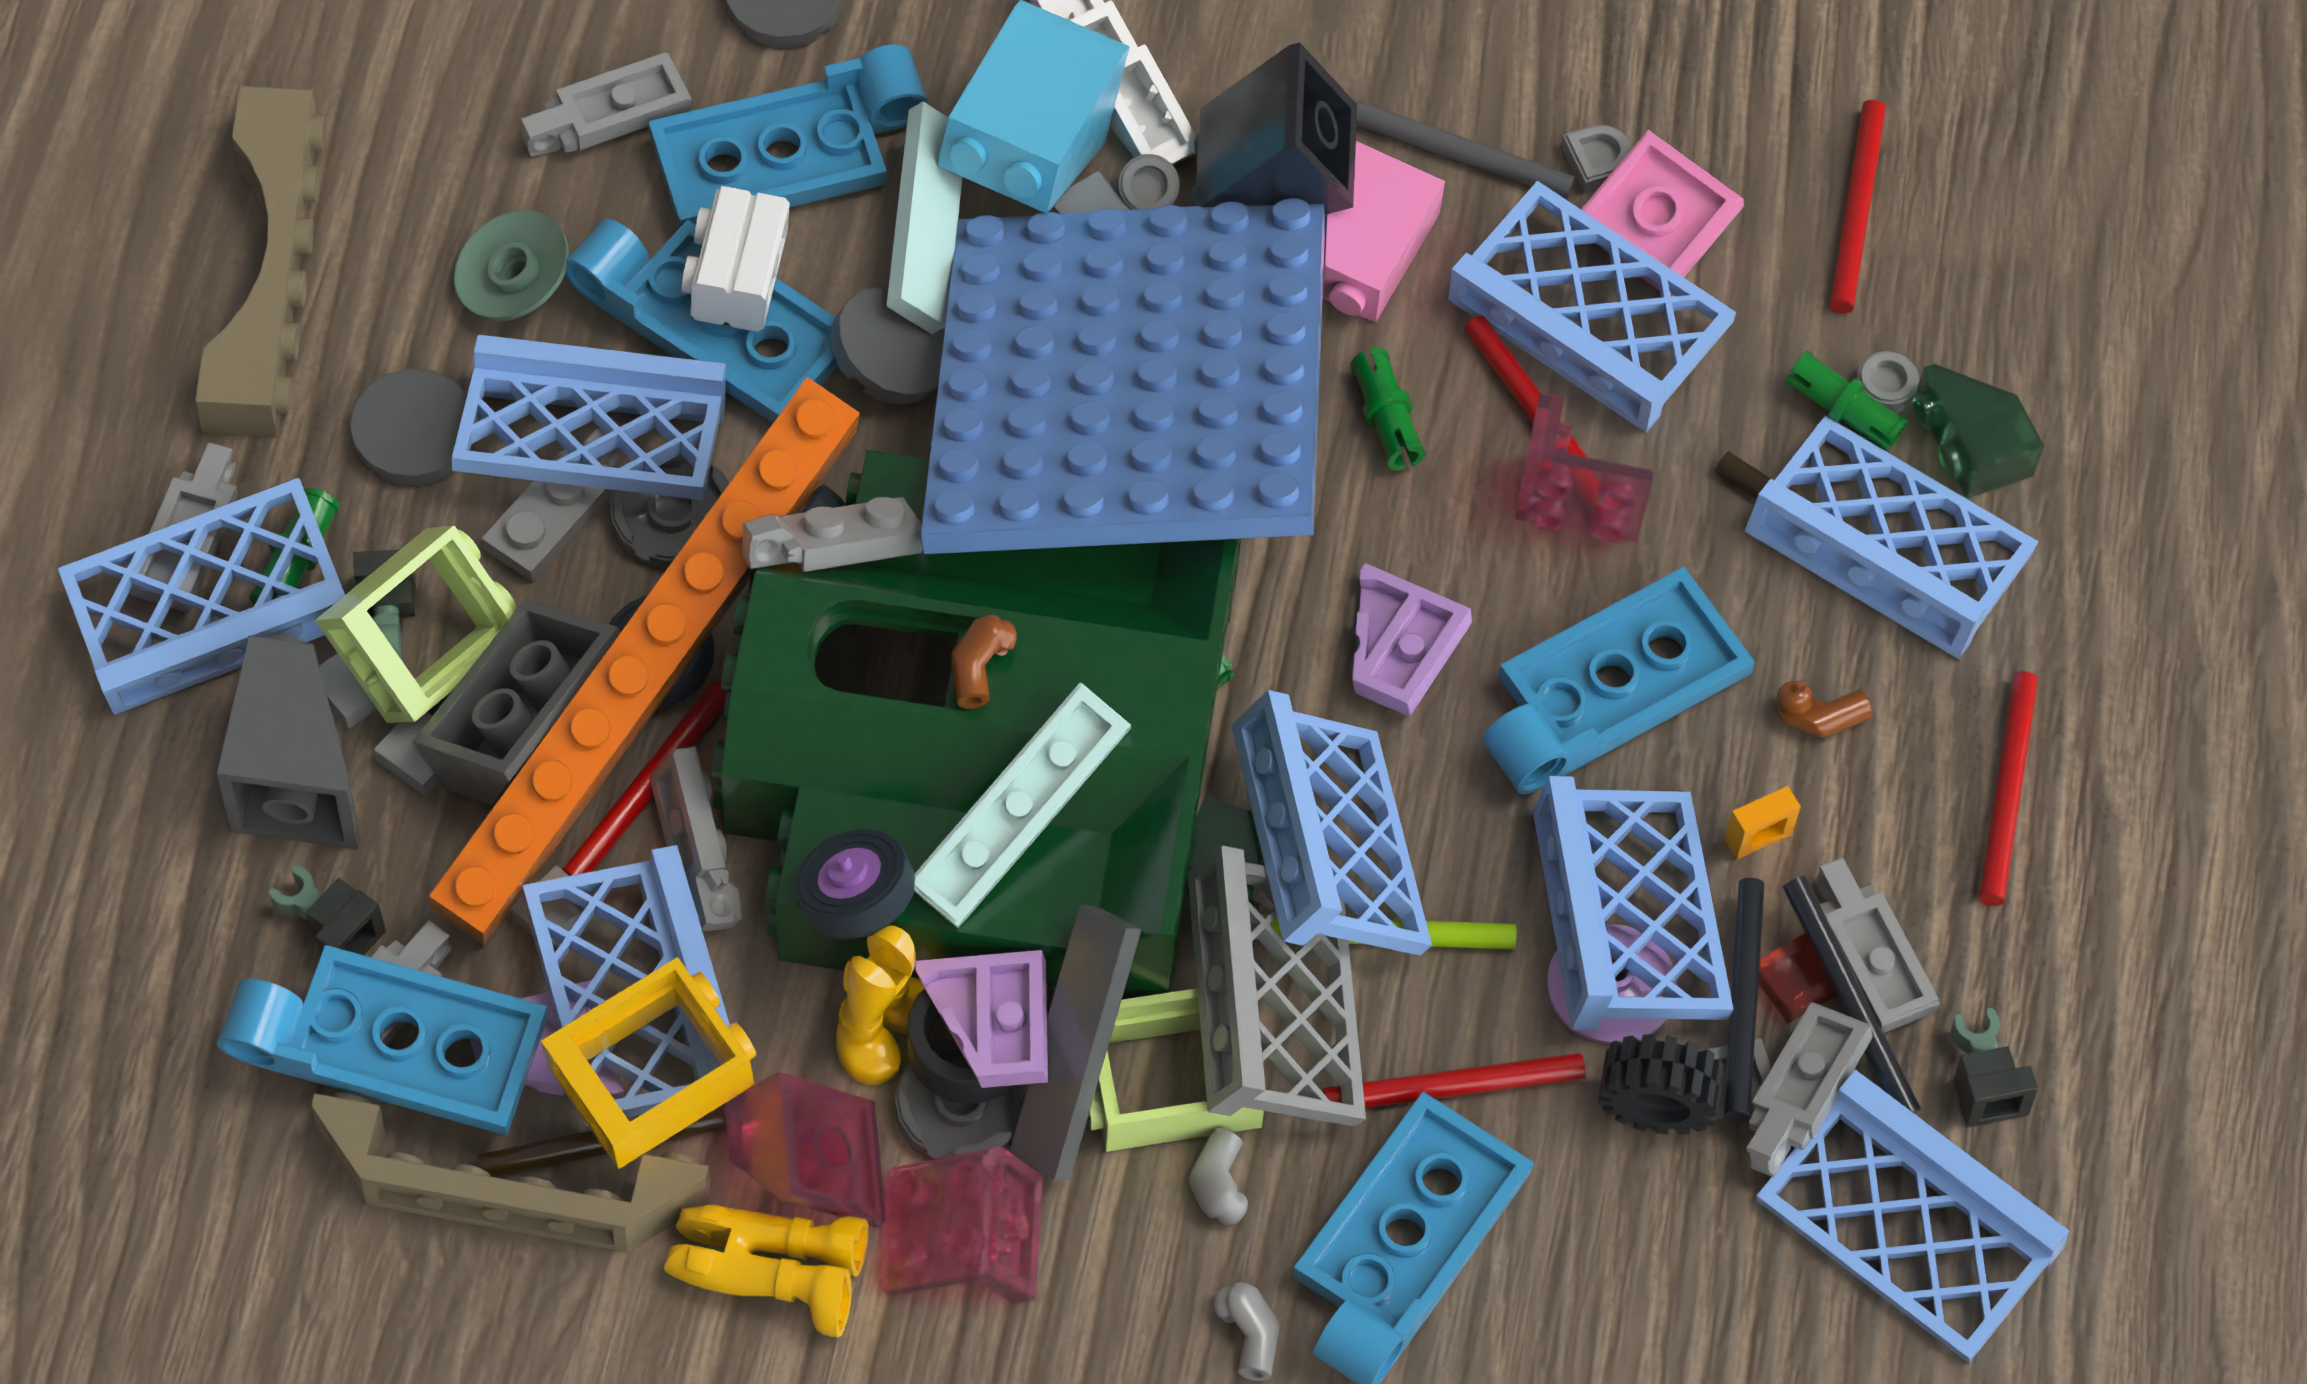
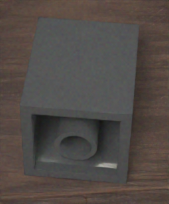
M284 634L272 635L269 638L249 635L217 769V778L230 832L358 849L361 837L350 779L314 645L304 643L296 637Z

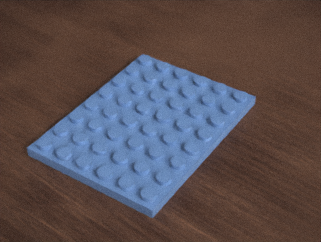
M1289 198L1275 205L1245 206L1239 202H1225L1216 207L1165 205L1154 209L1117 210L1109 208L1096 212L1064 214L1054 212L1046 214L1042 212L1028 216L995 217L984 215L974 219H958L921 529L924 554L1314 535L1325 245L1324 205L1308 204L1301 199Z

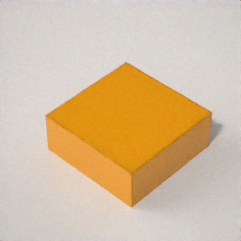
M1786 786L1732 811L1724 841L1736 860L1792 835L1801 806L1790 788Z

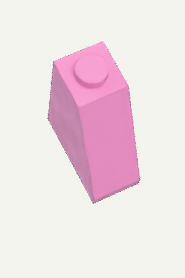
M1356 141L1353 208L1325 215L1322 299L1329 301L1337 310L1350 316L1359 315L1376 323L1440 215L1445 181Z

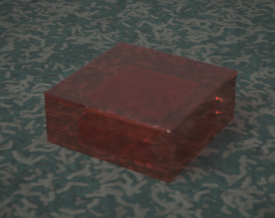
M1805 933L1760 959L1758 984L1788 1024L1803 1016L1810 1003L1814 1002L1821 1005L1836 996Z

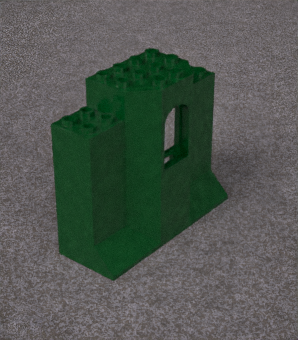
M866 450L862 474L855 472L850 474L845 506L867 503L871 499L878 497H903L922 524L930 459ZM1242 538L924 554V550H922V553L806 572H803L796 562L760 567L753 571L750 578L748 596H739L736 606L734 634L739 635L736 653L728 652L724 663L722 691L727 693L723 720L727 722L725 741L717 740L711 776L712 779H717L713 806L714 808L723 809L725 834L777 841V848L782 849L779 869L771 868L766 892V907H770L767 935L777 936L778 961L844 971L847 962L851 961L852 957L860 956L867 959L870 956L866 942L868 936L846 940L826 937L811 927L806 921L794 893L796 872L805 857L819 844L845 831L866 828L886 832L903 846L914 873H916L1081 682L1131 724V729L958 929L915 892L904 912L888 926L902 928L910 935L913 941L916 959L911 977L919 979L916 972V961L1042 950L1046 960V983L1056 987L1079 905H1094L1142 928L1122 1000L1170 992L1179 920L1227 625L1230 622L1237 581ZM994 614L1002 620L1010 621L1017 632L1014 648L1008 649V653L1003 656L993 654L985 665L990 701L988 704L974 709H965L957 704L953 669L951 670L945 707L836 691L824 686L818 680L815 672V658L821 643L832 631L856 634L858 624L957 639L958 643L975 619L984 615Z

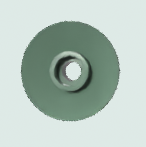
M532 210L512 211L488 221L468 239L458 256L454 271V285L459 299L474 315L490 321L513 320L536 310L553 295L566 273L569 245L564 232L549 216Z

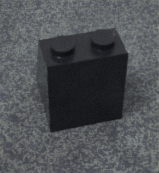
M1300 42L1288 45L1200 108L1199 134L1194 140L1197 176L1196 186L1193 187L1191 192L1193 206L1216 207L1225 202H1239L1245 206L1275 205L1284 199L1297 198L1304 200L1308 204H1323L1325 215L1353 208L1357 104Z

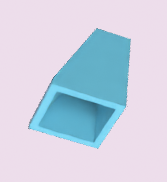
M1020 0L1015 5L949 115L937 166L1047 214L1106 143L1130 46Z

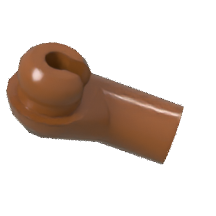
M994 614L984 615L975 619L952 650L951 662L957 704L960 707L974 709L982 707L990 701L985 665L993 654L1003 656L1008 653V649L1014 648L1017 632L1010 621L1002 620Z

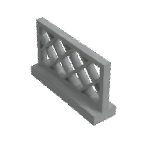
M1221 845L1188 872L1208 1112L1232 1116L1242 1107L1356 1127L1366 1120L1349 941L1317 934L1294 953L1270 926L1277 918L1275 908L1263 918L1248 901L1247 884L1258 886L1274 905L1265 866L1245 862L1243 849ZM1339 897L1342 912L1339 915L1346 916L1345 902ZM1255 938L1261 942L1281 965L1270 977L1254 961L1252 941ZM1311 949L1329 967L1331 983L1326 988L1300 960ZM1286 973L1311 999V1002L1301 1012L1294 1007L1275 985ZM1261 997L1287 1025L1275 1038L1259 1020L1258 1000ZM1317 1008L1335 1027L1336 1043L1331 1048L1306 1020ZM1292 1032L1317 1060L1306 1073L1281 1046V1043ZM1266 1058L1274 1064L1292 1085L1286 1093L1265 1089L1263 1061ZM1323 1068L1341 1087L1342 1103L1330 1101L1312 1081Z

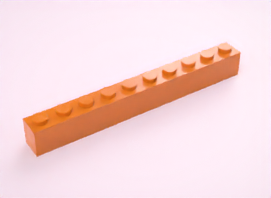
M806 377L431 892L429 900L433 912L485 947L511 911L510 908L522 896V885L530 884L747 585L752 572L757 570V568L750 569L742 556L743 523L771 514L777 517L779 515L799 513L856 434L860 412Z

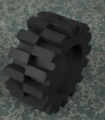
M1643 1034L1642 1041H1639L1633 1035L1623 1037V1042L1615 1040L1610 1043V1048L1606 1049L1598 1104L1603 1105L1602 1111L1607 1115L1616 1114L1615 1121L1622 1124L1630 1121L1635 1122L1634 1128L1645 1131L1647 1126L1656 1128V1133L1668 1135V1129H1674L1679 1135L1689 1134L1690 1128L1700 1132L1706 1130V1125L1712 1126L1715 1123L1724 1069H1722L1723 1063L1720 1059H1714L1715 1054L1708 1049L1698 1052L1699 1044L1691 1041L1680 1045L1677 1044V1038L1665 1036V1041L1656 1040L1654 1034Z

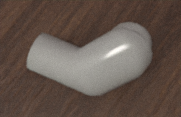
M1216 1127L1210 1134L1191 1170L1189 1185L1201 1210L1209 1218L1216 1217L1221 1224L1229 1226L1239 1222L1248 1209L1246 1196L1237 1191V1185L1229 1173V1169L1243 1142L1233 1132Z
M1237 1282L1233 1287H1222L1214 1299L1216 1315L1220 1318L1222 1317L1226 1323L1235 1322L1245 1336L1238 1373L1244 1378L1255 1381L1271 1379L1280 1330L1279 1320L1258 1288L1243 1282Z

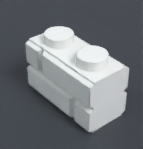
M721 186L716 190L712 209L700 208L695 227L694 244L702 245L699 257H687L681 287L682 293L691 294L690 316H693L694 320L723 325L727 322L731 327L755 332L764 329L788 233L790 202L786 198L757 193L753 196L747 190Z

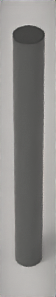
M1353 99L1357 104V126L1530 187L1539 181L1565 199H1568L1576 178L1573 175Z

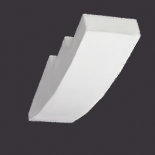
M1030 0L1032 5L1130 46L1110 127L1133 157L1142 154H1155L1175 165L1195 155V132L1145 44L1140 47L1136 45L1112 0L1106 3L1103 0Z

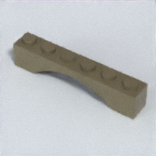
M239 86L232 140L238 171L255 191L268 218L267 247L260 274L246 302L228 325L202 349L195 399L202 433L277 437L280 414H290L293 382L292 377L285 376L287 360H297L300 329L298 323H292L294 307H304L307 289L306 271L299 270L301 254L310 255L312 252L313 219L306 218L308 202L317 203L320 192L319 166H313L314 151L325 150L327 137L326 115L316 114L313 90Z

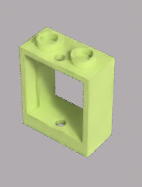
M454 525L424 529L315 620L387 723L416 722L449 694L516 610L515 601L510 593L501 584L492 581L478 561L481 555L474 541L466 533L456 529ZM430 559L474 622L476 628L414 679L367 610Z
M1197 988L1121 1000L1109 1044L1201 1030ZM1106 1052L1087 1119L1090 1130H1102L1105 1150L1109 1152L1210 1136L1216 1127H1221L1231 1132L1262 1128L1264 1111L1242 1107L1232 1116L1208 1112L1207 1101L1120 1114L1108 1052Z

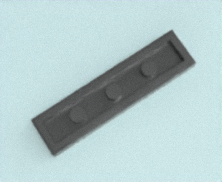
M1079 905L1048 1014V1082L1028 1084L1009 1151V1156L1054 1180H1067L1071 1178L1142 928L1094 905Z

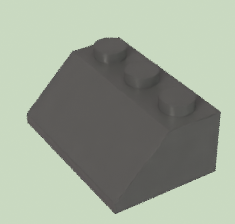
M525 598L414 739L413 744L447 791L492 806L547 735L621 632L616 626Z

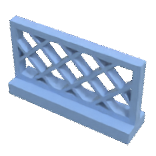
M1539 181L1530 188L1471 256L1466 252L1452 268L1448 295L1450 302L1473 317L1484 315L1494 330L1502 337L1646 433L1661 416L1664 403L1730 327L1736 315L1734 310ZM1540 205L1560 219L1562 232L1529 235L1526 219ZM1518 229L1519 236L1511 237L1513 233ZM1597 243L1609 251L1611 265L1578 268L1574 245ZM1565 247L1568 269L1535 272L1531 250ZM1522 251L1526 273L1502 275L1488 266L1487 263L1496 253ZM1647 276L1659 285L1661 298L1628 301L1624 278ZM1614 279L1618 302L1585 305L1581 282ZM1571 284L1575 306L1551 308L1540 300L1538 287ZM1696 309L1713 320L1704 332L1678 334L1674 311ZM1664 312L1668 335L1635 339L1631 315ZM1621 317L1625 340L1602 342L1590 334L1588 320ZM1689 348L1682 357L1681 349ZM1671 350L1674 367L1661 381L1640 367L1638 353Z
M478 335L474 348V370L452 454V471L703 500L718 426L722 424L726 406V363ZM483 397L517 400V402L494 412L483 401ZM552 404L577 407L579 409L557 420L544 406ZM611 411L642 416L619 427L606 413ZM531 414L543 428L520 439L507 425ZM680 419L704 423L681 434L669 420ZM593 421L606 435L582 446L570 432ZM655 428L668 442L645 453L633 439ZM492 433H495L506 445V447L495 453L470 451L471 445L474 442ZM557 440L569 454L553 461L540 459L534 451ZM619 447L632 461L620 468L602 466L596 459ZM681 454L694 467L692 477L666 474L659 466Z
M1824 416L1775 480L1770 479L1758 494L1744 531L1958 660L1971 644L1976 630L2029 560L2039 542L1827 416ZM1827 441L1846 452L1851 464L1824 466L1819 448ZM1888 477L1901 485L1904 496L1878 498L1872 479ZM1857 480L1863 499L1836 501L1830 482ZM1816 483L1822 502L1811 503L1788 488L1791 485ZM1925 510H1944L1954 516L1958 527L1931 530ZM1910 512L1917 531L1890 533L1884 514ZM1869 515L1875 534L1865 535L1843 522L1842 517ZM1996 541L2013 551L2014 555L2008 560L1985 561L1978 542ZM1964 543L1970 563L1944 565L1937 545ZM1922 547L1929 566H1917L1897 554L1896 549ZM1991 577H1997V578L1994 580V582H1992ZM1976 579L1982 598L1979 602L1951 586L1949 581Z
M299 478L58 568L92 659L100 687L114 715L242 667L249 635L269 638L272 635L284 634L296 637L304 643L324 636L325 634L315 620L345 596ZM293 500L295 501L300 517L289 539L260 528L269 509ZM251 517L248 523L241 521L245 518ZM225 527L242 534L229 561L200 551L209 532ZM306 532L313 548L301 544ZM254 539L283 550L269 577L240 566ZM190 540L188 546L182 544V542ZM166 550L181 556L168 584L139 574L148 555ZM294 555L318 563L325 578L323 581L302 589H297L281 582ZM130 562L127 568L121 566ZM193 562L222 572L209 600L180 590ZM102 572L121 579L107 607L84 599L78 582ZM234 577L263 588L254 607L237 612L220 605ZM133 584L162 595L148 623L119 612ZM275 593L282 595L281 597L272 600ZM174 600L203 611L194 629L181 635H176L160 628ZM90 614L101 618L96 629L94 628ZM214 616L221 618L218 621L212 622ZM113 623L142 634L133 653L107 662L102 644ZM154 639L161 641L151 646Z
M1271 690L1266 691L1231 726L1283 942L1304 946L1314 936L1321 934L1421 956L1432 946L1377 731L1294 712L1288 694ZM1299 736L1318 754L1313 761L1303 752ZM1338 745L1359 750L1364 773L1337 747ZM1324 761L1350 787L1346 793L1319 768ZM1313 790L1331 807L1327 814L1316 805ZM1355 794L1375 812L1377 826L1351 801ZM1337 814L1363 840L1359 847L1332 821ZM1326 843L1345 862L1340 868L1329 859ZM1369 847L1388 865L1391 880L1364 854ZM1350 869L1377 894L1372 901L1346 876ZM1339 897L1359 916L1357 919L1339 915L1342 912ZM1383 901L1402 919L1404 929L1397 928L1378 909Z
M1549 776L1534 808L1533 816L1571 1030L1597 1031L1603 1018L1728 1020L1734 1009L1691 792L1576 789L1574 777ZM1584 811H1603L1622 826L1607 839L1586 823ZM1649 812L1675 813L1679 831L1671 840H1668L1642 819ZM1630 832L1657 852L1644 867L1617 847ZM1604 858L1632 879L1619 893L1596 877L1595 867ZM1665 860H1668L1688 876L1689 886L1681 894L1677 893L1653 874ZM1640 886L1668 907L1655 921L1627 901ZM1614 912L1642 933L1629 948L1606 932L1605 922ZM1676 913L1699 932L1700 940L1691 949L1663 928ZM1650 940L1678 961L1666 976H1663L1637 956ZM1702 952L1704 959L1699 956ZM1611 957H1612L1614 960H1616V962H1615L1613 965H1612V959H1611ZM1626 968L1651 987L1652 991L1646 997H1618L1615 977ZM1686 969H1689L1709 985L1711 998H1692L1673 982Z
M677 845L651 850L649 861L522 885V899L559 1029L579 1018L586 1007L592 1010L605 1002L604 999L595 994L610 972L631 984L647 976L619 960L634 937L658 950L661 961L654 971L678 957L691 976L699 971L702 972L719 998L721 1005L715 1008V1010L727 1027L730 1025ZM639 883L644 904L634 919L603 903L612 888ZM596 892L593 897L587 893ZM565 898L585 910L572 929L567 931L545 918L541 902ZM593 915L625 931L610 954L579 937ZM647 917H649L652 929L643 925ZM551 939L561 944L556 952L554 951ZM570 949L601 966L586 989L561 976L559 965ZM567 996L577 1001L572 1010L570 1009ZM679 1005L674 1007L678 1018L667 1034L648 1024L633 1032L658 1047L643 1070L612 1054L618 1042L591 1058L593 1059L591 1067L596 1074L602 1066H605L634 1082L625 1098L615 1099L627 1118L644 1114L690 1085L671 1087L652 1076L667 1052L691 1065L696 1081L721 1066ZM681 1031L685 1045L676 1040ZM643 1088L650 1091L649 1093L640 1094ZM740 1094L731 1100L740 1099Z
M1854 1070L1840 1087L1839 1096L1814 1139L1810 1138L1804 1150L1798 1148L1793 1150L1781 1165L1775 1177H1771L1757 1194L1756 1201L1963 1360L1970 1363L2046 1266L2049 1268L2064 1249L2069 1230L1857 1070ZM1839 1119L1862 1136L1865 1158L1827 1162L1824 1138ZM1872 1144L1887 1155L1874 1157ZM1817 1148L1818 1163L1803 1164ZM1902 1166L1915 1176L1918 1198L1880 1202L1875 1169ZM1867 1170L1871 1203L1833 1207L1829 1174ZM1820 1175L1824 1208L1798 1211L1779 1197L1778 1194L1792 1177ZM1925 1184L1941 1196L1927 1197ZM1955 1206L1968 1216L1971 1239L1933 1243L1929 1209ZM1920 1210L1924 1244L1886 1248L1882 1214ZM1873 1215L1877 1249L1850 1251L1838 1242L1835 1219ZM1826 1220L1828 1233L1812 1221ZM1979 1225L1994 1236L1980 1238ZM2009 1247L2029 1262L2015 1281L1987 1283L1982 1249ZM1973 1250L1978 1284L1940 1288L1935 1254ZM1926 1255L1931 1289L1903 1292L1891 1282L1888 1259ZM1879 1260L1881 1274L1866 1262ZM2004 1294L1991 1310L1989 1295ZM1980 1296L1983 1322L1968 1340L1945 1324L1941 1300ZM1933 1301L1934 1314L1918 1302Z

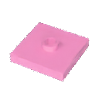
M1647 130L1581 210L1682 277H1685L1744 207V199L1654 133ZM1595 243L1597 246H1599L1600 248H1602L1604 251H1606V252L1609 254V251H1607L1606 249H1604L1603 247H1601L1600 245H1598L1597 243ZM1641 276L1642 279L1659 290V285L1647 276Z

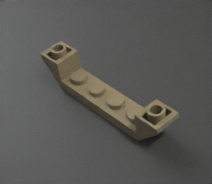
M338 1092L334 1094V1097L314 1093L311 1104L318 1134L367 1205L628 1253L676 1224L681 1208L707 1205L711 1193L709 1166L699 1164L695 1158L677 1152H666L661 1154L660 1157L647 1154L642 1155L631 1203L622 1201L618 1195L602 1189H587L583 1191V1194L556 1189L555 1185L549 1181L537 1177H520L517 1181L491 1177L487 1171L472 1165L459 1164L454 1165L451 1169L425 1165L424 1161L407 1153L392 1152L387 1154L386 1157H381L379 1154L385 1135V1128L380 1105L373 1104L368 1098L352 1092Z

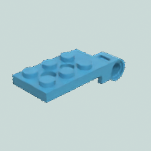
M902 45L880 46L866 52L860 58L824 66L825 80L648 121L649 135L678 227L680 228L687 220L696 225L700 208L712 209L716 190L721 186L747 190L753 196L757 193L784 197L790 202V207L887 185V170L874 134L906 127L909 109L923 101L928 104L911 51ZM777 141H789L799 148L794 155L787 158H777L766 151L769 145ZM723 154L731 155L740 162L735 169L727 172L715 171L707 163L713 157Z
M603 219L566 259L568 267L565 277L568 282L587 300L674 358L726 363V392L770 422L774 423L806 377L821 386L839 367L831 349L830 327L835 316L777 278L765 326L759 332L734 328L730 324L717 325L694 320L693 316H690L691 294L681 292L687 257H699L702 245L694 244L696 225L691 221L687 220L649 260L646 248L631 230L615 220ZM767 339H778L788 347L782 355L771 358L761 356L754 350L759 342Z
M1683 566L1501 664L1498 678L1519 707L1509 711L1494 722L1485 732L1482 742L1517 792L1523 795L1533 793L1545 786L1549 776H1565L1751 675L1755 661ZM1656 638H1670L1681 646L1683 653L1672 659L1661 658L1651 651L1649 643ZM1605 666H1617L1627 672L1631 681L1621 687H1610L1598 679L1596 672Z
M325 945L304 1004L296 994L277 984L259 979L240 980L219 1035L217 1046L232 1058L250 1065L507 1136L549 1014L547 1006ZM395 1022H408L419 1030L416 1041L405 1049H391L381 1041L384 1030ZM470 1039L477 1042L483 1050L480 1058L473 1065L456 1067L448 1063L444 1058L447 1048L457 1040Z
M1422 1092L1294 1267L1292 1276L1294 1279L1339 1308L1319 1337L1313 1350V1356L1356 1384H1380L1530 1176L1534 1162L1430 1095ZM1433 1169H1445L1456 1176L1460 1186L1449 1195H1437L1426 1188L1422 1178ZM1408 1219L1415 1222L1421 1228L1423 1238L1414 1245L1402 1246L1394 1243L1388 1237L1386 1227L1394 1220Z

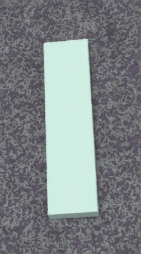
M923 101L909 109L886 306L930 334H934L946 325L962 176L937 166L948 117Z
M1080 682L916 871L914 892L958 929L1131 729V724Z

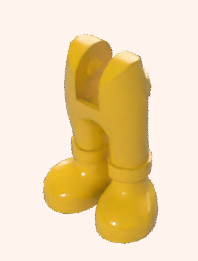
M887 926L868 935L866 942L870 956L867 959L860 956L852 957L851 961L847 962L843 973L844 990L847 991V997L842 1002L839 1011V1022L836 1030V1051L839 1062L846 1073L857 1082L867 1085H881L892 1080L898 1074L901 1065V1052L895 1037L887 1029L908 1035V1014L917 995L924 989L920 979L911 977L916 959L913 941L909 934L896 926Z
M718 1205L681 1208L676 1224V1229L680 1234L694 1242L724 1247L725 1250L720 1252L688 1244L673 1245L669 1248L664 1264V1271L668 1275L696 1287L728 1295L775 1297L778 1300L794 1302L797 1298L808 1304L813 1325L818 1332L829 1337L839 1338L842 1336L851 1305L852 1287L850 1276L857 1277L859 1275L866 1255L868 1243V1221L866 1219L845 1216L834 1220L828 1225L814 1226L811 1219L798 1216L789 1218ZM757 1251L788 1255V1257L807 1260L810 1257L818 1259L826 1265H801L800 1261L783 1258L778 1260L753 1255L752 1253Z

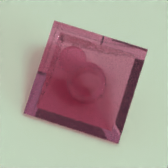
M777 1072L724 1103L729 1161L780 1200L838 1217L854 1216L866 1219L869 1226L876 1228L887 1224L875 1101L786 1073Z

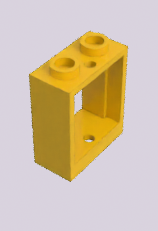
M678 957L541 1040L549 1070L618 1169L755 1085L750 1060L757 1055L750 1039L737 1022L727 1027L715 1010L721 1004L710 982L700 971L691 976ZM679 1005L721 1066L630 1122L588 1060Z

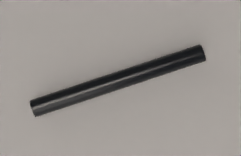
M1801 876L1791 880L1782 888L1845 1015L1870 1024L1872 1027L1873 1038L1864 1053L1882 1090L1914 1114L1919 1112L1921 1107L1807 877Z
M1743 878L1739 881L1731 993L1734 1010L1730 1015L1724 1101V1118L1734 1123L1747 1122L1750 1119L1765 886V883L1757 878Z

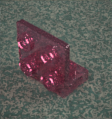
M1539 393L1514 520L1530 522L1533 526L1543 530L1553 531L1562 528L1588 533L1605 542L1638 541L1654 472L1650 469L1567 454L1572 424L1560 422L1564 398Z
M1003 1147L892 1167L888 1171L880 1290L889 1296L979 1281L1012 1304L1036 1300L1043 1175Z

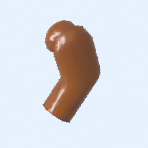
M1801 681L1787 682L1777 692L1778 704L1776 705V711L1784 724L1819 738L1829 737L1872 717L1869 700L1861 690H1856L1828 703L1813 698L1811 689Z

